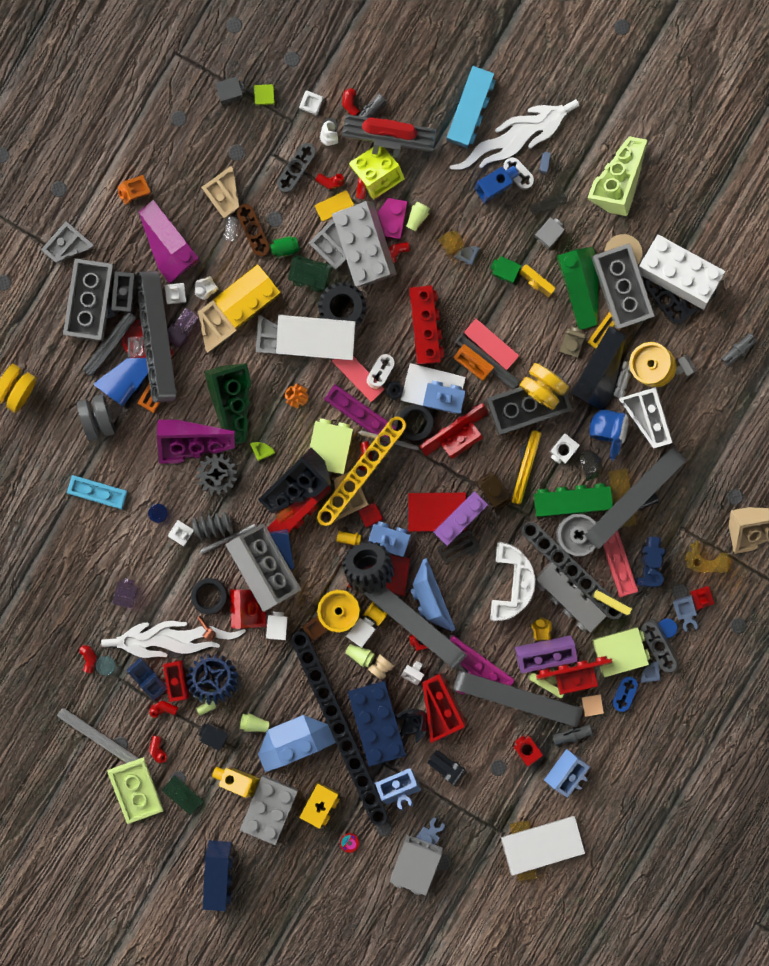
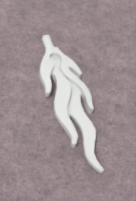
M574 100L564 106H534L528 109V113H537L539 115L510 118L495 130L498 133L508 126H513L508 132L495 139L481 142L464 162L452 165L450 169L460 170L467 168L486 152L499 148L503 149L499 153L485 158L479 165V168H483L487 163L510 158L523 147L535 132L542 130L543 132L529 144L528 148H532L554 134L567 113L579 107L578 101Z
M164 621L141 633L144 628L149 626V623L146 622L134 626L122 636L117 637V639L101 640L102 647L117 646V648H122L142 658L168 656L167 653L162 651L148 650L147 647L149 646L162 647L181 654L193 653L208 647H220L218 643L212 641L198 644L190 642L203 637L202 635L206 630L202 626L184 631L169 629L172 626L187 625V622ZM209 626L216 632L215 638L227 640L237 638L246 631L243 629L237 632H225Z

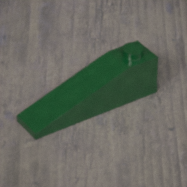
M247 364L226 365L204 371L208 390L221 428L234 431L235 445L247 442V412L250 404L249 388L251 389V379Z

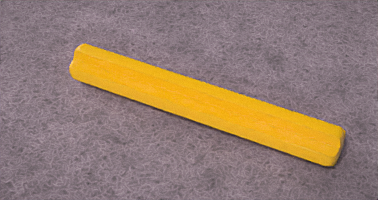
M531 431L511 501L513 503H522L541 438V432Z

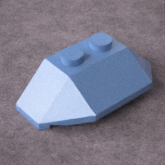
M425 558L422 560L412 584L414 588L411 589L414 600L418 599L421 606L417 608L422 618L426 617L427 621L454 631L455 627L428 560Z
M302 715L268 729L258 756L265 772L316 753L336 742L328 724Z

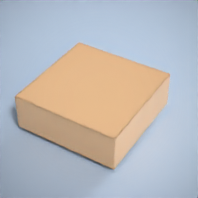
M600 694L581 697L585 717L604 714Z

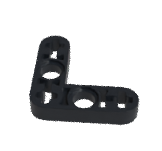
M649 279L646 280V290L671 323L679 324L700 309L698 306L695 309H689L687 307V300L683 299L678 302L674 295L665 288H663L665 291L660 292L656 297L654 293L658 291L654 287L650 288L651 282ZM657 284L658 289L661 290L662 287ZM716 290L709 302L716 296ZM666 294L670 297L668 305H663L660 302L661 295ZM673 303L676 305L673 307L675 312H681L680 320L672 318L673 312L671 309L668 312L666 311Z

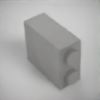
M406 835L391 874L390 883H393L398 888L410 889L415 894L426 895L441 858L443 848Z

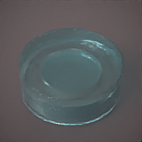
M102 656L96 662V670L102 675H109L115 670V661L110 656Z

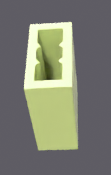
M320 419V422L315 421L310 448L312 447L325 460L328 472L344 474L353 429L350 428L349 424L339 423L336 426L332 425L330 420Z
M638 627L592 639L597 658L607 656V659L612 658L613 660L612 664L600 666L602 677L649 665L647 660H650L648 649H644L642 643L645 641L643 631H639Z

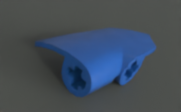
M127 358L96 381L94 385L118 404L124 406L133 392L137 391L148 374L146 358Z

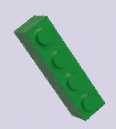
M606 483L594 484L595 488L579 485L575 486L576 490H568V487H558L556 492H549V489H538L537 493L533 494L535 517L609 510L613 506L611 486L606 487Z

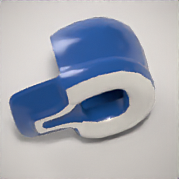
M601 410L592 417L589 429L590 437L612 442L610 458L614 461L620 453L621 444L625 442L629 418L625 413Z

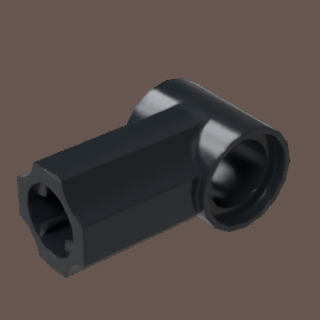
M437 749L427 761V764L441 773L442 777L455 787L467 772L455 761L452 762Z

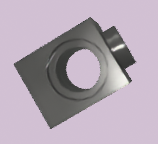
M238 77L215 83L221 104L243 99L242 93L246 92L243 81L239 82Z

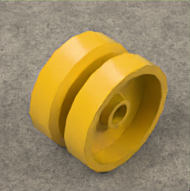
M655 342L643 343L636 347L629 361L630 371L633 376L641 383L653 388L663 387L669 383L675 376L677 368L676 359L673 354L661 344Z
M535 363L529 373L537 382L529 377H525L519 386L534 400L554 410L559 403V399L552 392L563 396L569 389V386L556 375Z
M11 364L0 379V404L7 401L6 408L17 413L30 396L37 377L29 372L22 375V368Z
M339 589L324 595L318 604L317 610L319 621L325 628L333 632L349 630L357 622L360 613L359 604L354 595ZM337 607H340L342 609V613L340 615H337V613H335V609Z

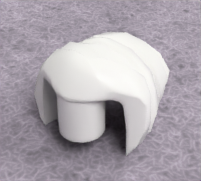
M327 121L322 127L320 139L326 146L339 143L338 134L334 132V122Z
M211 276L199 279L195 283V295L203 300L219 290Z

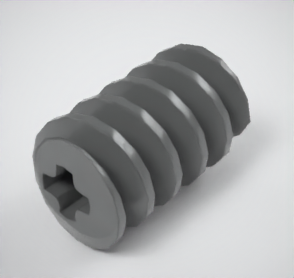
M223 512L222 518L216 513L214 519L208 515L207 521L202 516L199 522L195 518L192 519L195 539L198 536L200 541L204 540V535L211 539L212 533L215 538L219 537V532L226 536L227 530L230 535L234 534L231 515L228 517L225 512Z

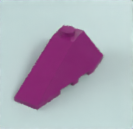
M154 200L138 211L157 267L169 283H172L200 261Z
M177 419L158 420L157 445L159 464L181 463L186 458L194 457L196 459L200 458L201 454L209 452L215 454L235 448L234 431Z

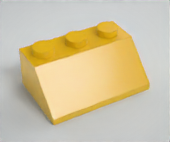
M256 265L215 297L213 301L237 330L281 296V292L260 266Z

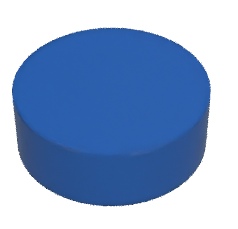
M666 618L659 622L666 638L673 637L676 634L677 625L672 619Z

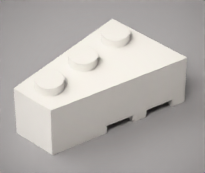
M656 387L619 398L653 448L673 443Z

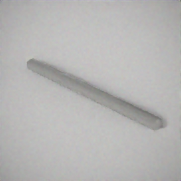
M359 431L360 435L376 439L378 436L366 431ZM382 436L380 441L391 443V439ZM399 440L395 443V445L413 450L420 449L417 445Z
M252 524L233 535L201 549L200 553L204 554L257 527V524Z

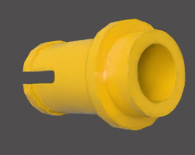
M339 530L337 543L358 546L361 543L362 535H358L357 532L352 534Z

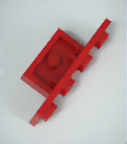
M481 403L474 406L470 412L458 417L454 423L442 428L432 438L426 439L420 445L424 455L427 456L442 446L452 460L481 440L483 437L474 423L488 414L485 405Z
M327 486L319 495L306 498L302 502H296L288 506L267 527L268 532L288 529L289 533L293 528L297 530L304 523L302 519L307 514L311 516L318 509L316 505L331 488Z
M603 656L596 658V662L589 663L586 660L578 662L575 667H570L569 665L559 666L558 670L553 672L550 669L541 670L539 675H536V680L556 677L560 695L598 687L594 668L612 664L613 660Z

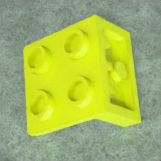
M372 147L349 163L353 171L365 184L373 200L405 179L399 164L384 147H379L378 155L372 154Z

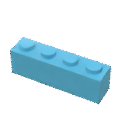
M472 66L446 141L468 148L469 143L473 145L476 133H473L475 126H480L483 118L480 115L482 108L486 109L490 99L486 97L489 90H493L496 82L493 79L494 73Z

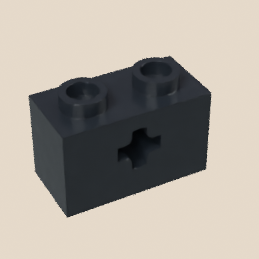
M209 721L207 724L204 723L198 733V736L201 737L199 741L220 751L231 731Z

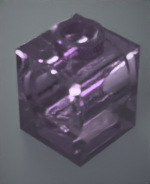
M126 578L123 581H118L112 603L133 608L138 590V585H134L135 581Z

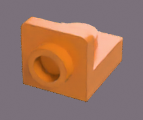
M143 175L123 181L118 186V195L124 201V204H128L132 200L146 196L151 192Z

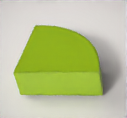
M254 442L250 444L258 461L276 454L265 443Z

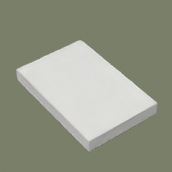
M410 363L401 401L423 406L427 383H432L433 380L442 382L443 386L449 388L451 385L461 386L463 390L466 377Z

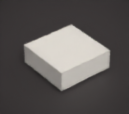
M306 90L299 109L317 116L324 97Z

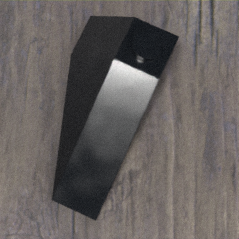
M611 326L608 327L571 391L572 394L601 410L606 409L614 395L626 338L625 334Z
M311 447L258 500L273 513L293 503L302 502L306 498L319 495L331 483L325 460Z

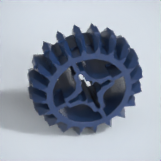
M207 654V659L204 660L200 656V663L197 661L193 662L195 667L189 668L191 673L187 674L189 679L187 685L190 687V693H194L193 697L195 699L199 698L200 703L206 700L207 705H210L214 700L215 705H218L219 699L225 702V696L232 697L230 691L236 692V687L233 685H238L239 682L236 678L239 675L238 672H235L236 666L232 665L230 659L226 661L225 656H221L219 659L218 654L211 658V655ZM210 667H220L223 670H212ZM205 670V676L198 682L200 674ZM209 673L216 679V685L210 680ZM228 676L226 684L220 688V683ZM212 688L215 692H206L202 689Z

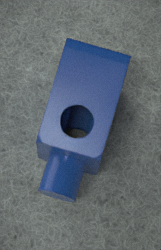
M514 166L507 170L500 167L477 181L474 189L485 204L511 187L512 180L519 176V173Z

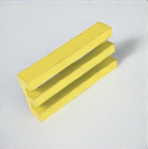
M598 590L593 595L595 599L625 615H629L632 610Z

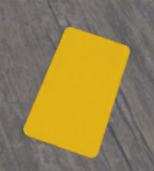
M345 190L316 204L315 208L321 221L333 217V213L352 207L354 204L348 191Z

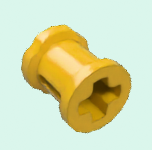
M372 602L363 615L370 617L379 626L387 613Z

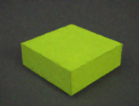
M254 85L255 105H274V85Z

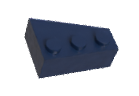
M208 840L204 868L203 910L226 911L227 904H231V893L228 892V887L232 885V875H229V870L233 867V857H230L231 842Z

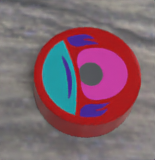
M353 833L344 834L340 839L342 850L347 853L357 850L359 846L358 837Z

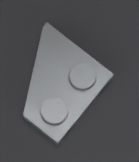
M332 219L309 242V245L337 270L346 261V257L334 220Z
M65 221L41 250L55 263H58L92 249L94 245Z
M258 315L256 353L276 354L278 325L261 315Z

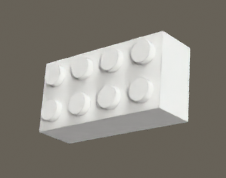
M660 235L656 236L638 268L641 276L703 310L725 273L719 267Z

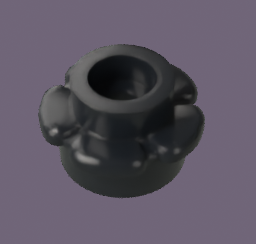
M390 381L385 386V395L392 400L398 399L403 393V388L398 381Z

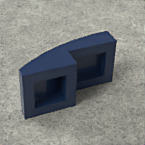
M141 657L127 669L128 674L153 701L167 690L164 682Z

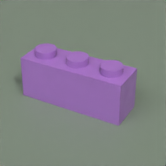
M474 491L433 533L448 546L488 504Z
M571 635L515 647L517 665L521 673L578 662L575 643Z

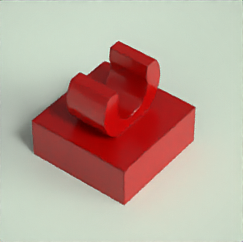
M709 586L689 591L696 610L714 604Z

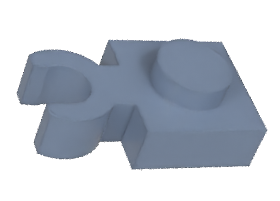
M692 595L673 600L678 620L684 619V631H688V623L694 624V628L697 629L698 623L696 619L692 618V616L697 615Z
M433 817L430 821V828L428 829L424 826L416 838L435 845L440 838L436 833L442 831L445 824L442 823L440 827H435L436 817Z

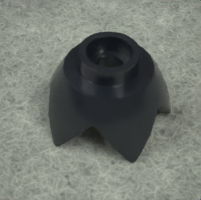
M407 709L395 716L397 719L405 720L400 735L416 734L415 742L418 743L428 730V717L425 711Z

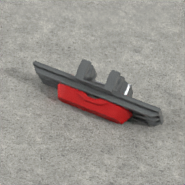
M348 114L345 116L342 137L374 142L372 154L378 155L379 147L394 149L393 158H399L400 147L433 152L436 129L408 124V122L402 123L394 120L378 119V117L367 118Z

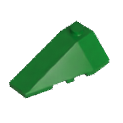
M593 246L558 255L556 258L575 320L580 330L598 324V276L591 256L596 255Z

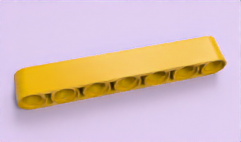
M393 417L386 424L319 511L317 519L320 524L328 526L335 522L406 429L404 419ZM395 420H400L403 424L402 429L399 431H395L392 428V423ZM384 435H388L391 439V443L388 446H383L380 442L381 437ZM373 450L379 454V458L375 462L369 459V453ZM359 466L367 468V474L364 477H360L357 474ZM348 481L355 483V490L353 492H348L345 489V484ZM337 496L343 498L344 502L341 507H336L333 503L334 498ZM325 511L330 512L332 516L331 521L328 523L322 520V514Z

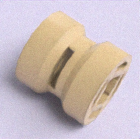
M379 654L376 658V664H371L368 670L383 681L386 677L385 673L391 671L394 665Z

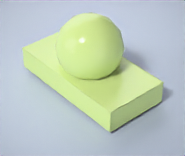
M553 667L547 668L550 669L551 672L557 671V669ZM531 672L529 674V680L559 698L564 696V694H559L558 687L555 686L557 685L556 677L536 680L535 673Z

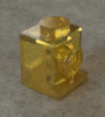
M450 231L438 239L447 257L465 246L459 233L456 231Z

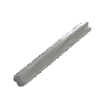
M65 708L59 711L58 718L124 762L129 763L139 759Z

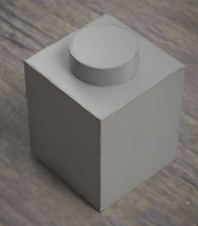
M550 217L534 237L549 249L564 232L565 229L562 228L564 225L555 218L553 220Z

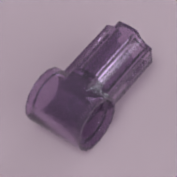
M185 308L176 322L172 323L167 329L169 342L180 348L187 339L189 331L199 319V316Z

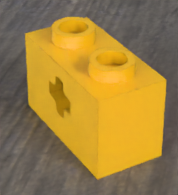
M318 782L299 818L319 829L321 825L326 826L330 818L328 812L331 808L335 809L340 800L337 798L338 792ZM322 801L324 802L325 809L319 811L317 810L318 806L316 803L320 804Z

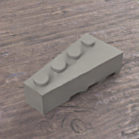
M550 562L535 577L537 581L535 585L542 592L546 590L550 594L548 598L556 606L561 604L565 608L563 613L570 619L574 617L578 621L576 625L583 632L587 630L591 633L606 617L588 597L584 596V593L577 586L570 582L564 573L557 569L553 562Z

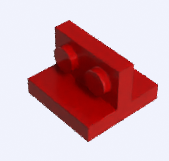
M251 589L230 590L231 628L267 627L266 611L263 612Z

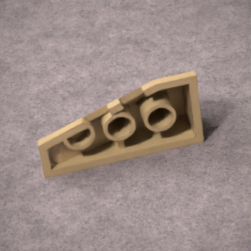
M748 507L731 510L729 530L735 554L753 551L759 548V544L766 541L769 542V508Z

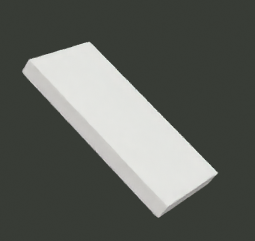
M279 315L276 354L353 360L355 321Z
M575 816L501 837L511 875L585 854Z

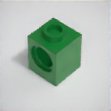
M500 256L498 260L494 259L490 269L493 270L492 276L513 284L521 265Z

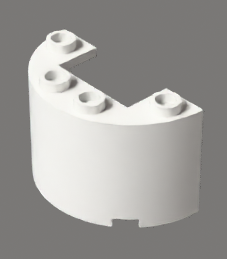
M497 543L495 562L514 563L511 602L492 600L490 619L504 620L517 615L529 603L534 591L535 578L530 562L521 551L511 545Z

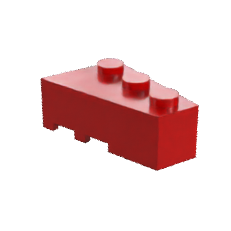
M443 672L422 682L430 743L464 728L468 723Z

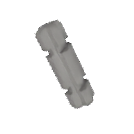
M628 361L623 363V371L620 372L616 385L617 388L614 391V396L617 398L624 397V389L627 388L631 374Z

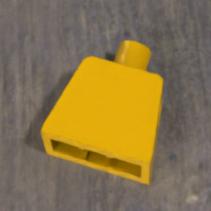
M216 767L212 778L220 780V787L245 798L254 796L260 778L232 767H228L225 770Z

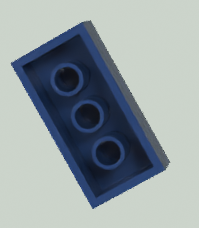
M385 680L348 690L368 765L372 766L406 756Z

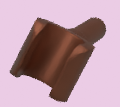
M200 615L197 619L206 630L202 636L211 642L215 638L216 632L206 624Z

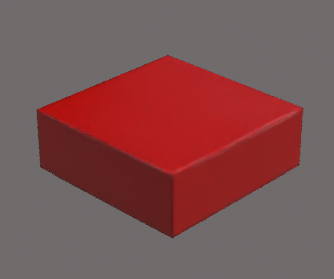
M375 502L358 510L366 528L383 520Z

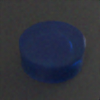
M154 504L149 508L148 516L153 522L161 523L166 520L168 511L164 505Z

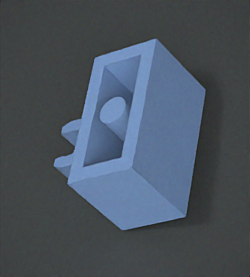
M432 380V383H427L423 407L460 415L465 391L462 390L461 386L451 385L449 388L443 386L442 382Z
M378 521V524H373L368 541H372L373 544L378 542L380 546H385L389 553L404 557L410 535L407 534L408 530L399 527L396 530L389 529V524Z
M566 749L544 780L553 789L568 798L574 788L582 789L578 785L580 780L587 782L588 779L584 775L590 766L580 757Z
M411 768L375 783L382 802L388 805L397 801V806L401 811L404 810L402 807L404 801H408L410 807L413 806L412 800L407 796L421 791L416 774Z

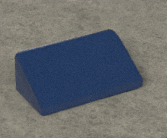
M288 529L269 532L289 569H294Z

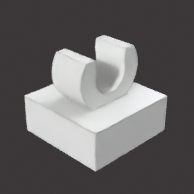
M184 283L165 285L167 305L186 303Z
M177 520L168 537L185 546L194 531L186 524Z
M416 661L412 667L407 665L401 677L418 685L424 676L423 673L419 672L423 664Z

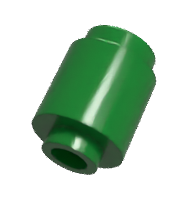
M291 236L275 239L273 244L270 245L272 255H276L277 259L295 255V252H299L296 237L291 238Z

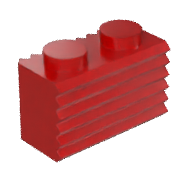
M183 660L163 664L164 675H166L164 678L166 679L167 693L169 694L168 698H170L168 701L174 702L188 699L189 693Z

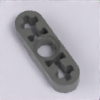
M302 144L278 178L277 186L281 192H291L314 159L316 152L312 144ZM308 148H310V153L312 155H307L304 158V161L307 162L306 164H304L301 160L296 159L297 156L302 158V156L304 155L302 151L303 149L307 150ZM299 163L302 166L301 172L293 173L291 171L292 164ZM287 172L291 176L296 177L295 180L293 178L290 179L289 184L291 186L289 188H282L281 181H286L289 175H285Z
M655 620L646 621L641 629L646 642L661 669L665 672H673L679 663L674 650L659 623ZM649 626H650L651 628H652V627L655 628V630L653 631V633H652V631H649V632L647 631V628H648ZM658 641L663 642L665 649L662 651L657 650L655 643ZM667 659L668 661H673V664L671 666L669 664H665Z

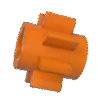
M297 383L294 387L290 386L285 392L286 403L296 409L299 408V405L304 406L309 398L308 393H306L308 389Z

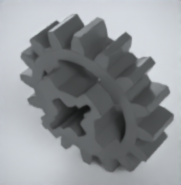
M213 454L212 459L206 456V462L200 461L201 465H203L202 468H197L200 474L196 475V478H201L198 484H204L203 490L210 489V494L212 495L214 491L221 495V490L227 493L228 486L234 487L231 482L237 481L233 475L237 474L238 471L232 469L236 466L235 463L229 464L231 459L227 458L224 460L223 454L219 458H217L216 454ZM219 462L224 463L228 467V470H223L220 467ZM212 463V468L205 472L206 467ZM215 469H218L219 472L226 473L219 476L218 480H216V477L208 476L212 473H215ZM229 477L227 483L222 486L223 479ZM205 479H211L215 487L210 486Z

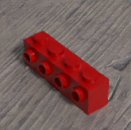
M432 285L409 288L417 365L440 363V358H444L443 347H439L438 339H442L441 328H437L436 320H440L439 309H435L434 301H438L437 290H433Z

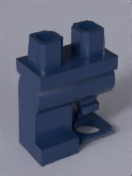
M647 537L646 546L641 548V553L644 554L641 559L643 575L642 578H637V586L656 588L663 583V576L659 572V567L662 565L661 555H664V549L660 548L661 538Z

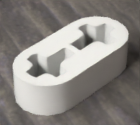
M508 158L504 162L503 168L505 170L508 169L509 162L511 164L516 163L515 168L518 173L524 178L527 176L530 178L528 180L530 184L528 185L526 183L521 184L522 179L520 176H517L512 181L523 190L531 188L534 182L533 175L518 159Z
M383 354L375 362L367 377V384L371 388L378 389L386 381L394 366V359L390 355ZM384 360H387V361H388V363H387L388 366H386V367L384 368V370H382V369H381V366L383 365L382 362H383ZM377 373L381 374L378 378L379 381L377 383H374L373 377H375Z

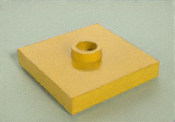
M526 264L521 269L519 274L529 281L528 284L532 288L540 290L548 298L555 290L552 284Z

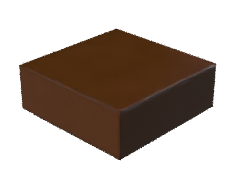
M318 615L302 626L312 642L328 632V629L319 621Z

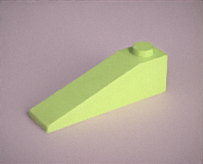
M630 136L616 152V156L611 163H608L604 167L603 173L593 181L588 200L609 213L623 216L628 215L648 143L646 139Z

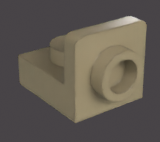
M572 327L571 330L567 329L559 352L578 358L586 335L582 334L583 331L578 328Z

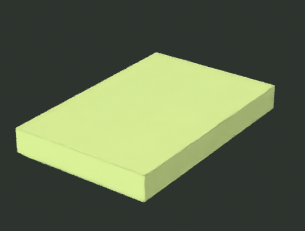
M144 757L107 771L127 824L164 812Z

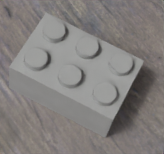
M262 775L240 831L276 845L298 789Z

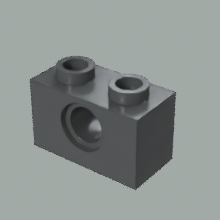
M115 272L111 309L113 312L133 313L136 275L134 273Z

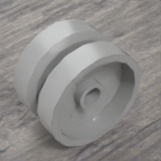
M573 514L564 518L556 531L558 545L567 554L573 556H584L591 553L596 547L584 535L596 522L591 517L583 514ZM576 531L581 533L580 538L576 539L574 537Z

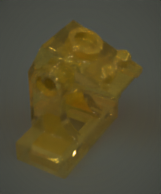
M696 540L695 544H690V547L693 549L692 552L688 551L684 560L687 562L686 567L696 572H730V553H720L716 559L706 560L700 554L699 540ZM696 559L701 561L699 566L695 564Z

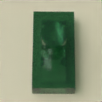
M175 775L162 789L167 796L189 815L203 801L202 798Z

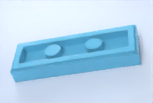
M74 475L71 477L67 494L118 509H123L128 492Z

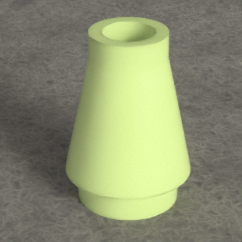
M416 202L412 206L406 226L417 231L418 227L430 214L428 213L430 208L420 202Z
M352 644L348 646L345 652L362 667L366 666L367 668L370 667L375 657L372 650Z
M250 713L242 715L240 729H243L244 732L267 733L269 721H265Z

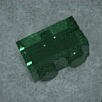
M295 256L292 259L288 280L293 281V285L300 287L307 285L311 286L313 291L322 292V290L329 286L333 265Z

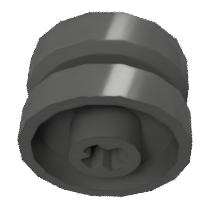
M104 394L93 397L94 409L87 399L77 402L79 417L89 442L99 439V427L105 437L116 434L112 412Z

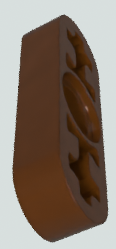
M242 204L237 209L238 219L254 254L258 257H264L270 251L268 241L253 208L248 204ZM244 208L247 211H251L248 214L250 220H252L253 218L255 219V221L249 222L245 226L243 223L247 222L245 216H240V214L243 213L242 209ZM252 225L259 228V232L255 236L248 234V228ZM262 236L263 239L259 240L262 245H266L264 248L265 252L256 251L258 245L256 241L252 243L251 240H256Z

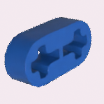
M626 676L621 679L613 698V707L620 712L629 709L636 693L638 684L633 677ZM632 680L631 684H633L634 687L629 688L628 692L624 693L626 689L624 682ZM623 694L626 695L624 702L627 703L626 706L618 708L619 704L616 701L621 700Z

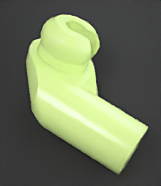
M210 689L207 692H215V690ZM213 700L210 705H207V702L196 707L201 716L214 710L217 705H215Z

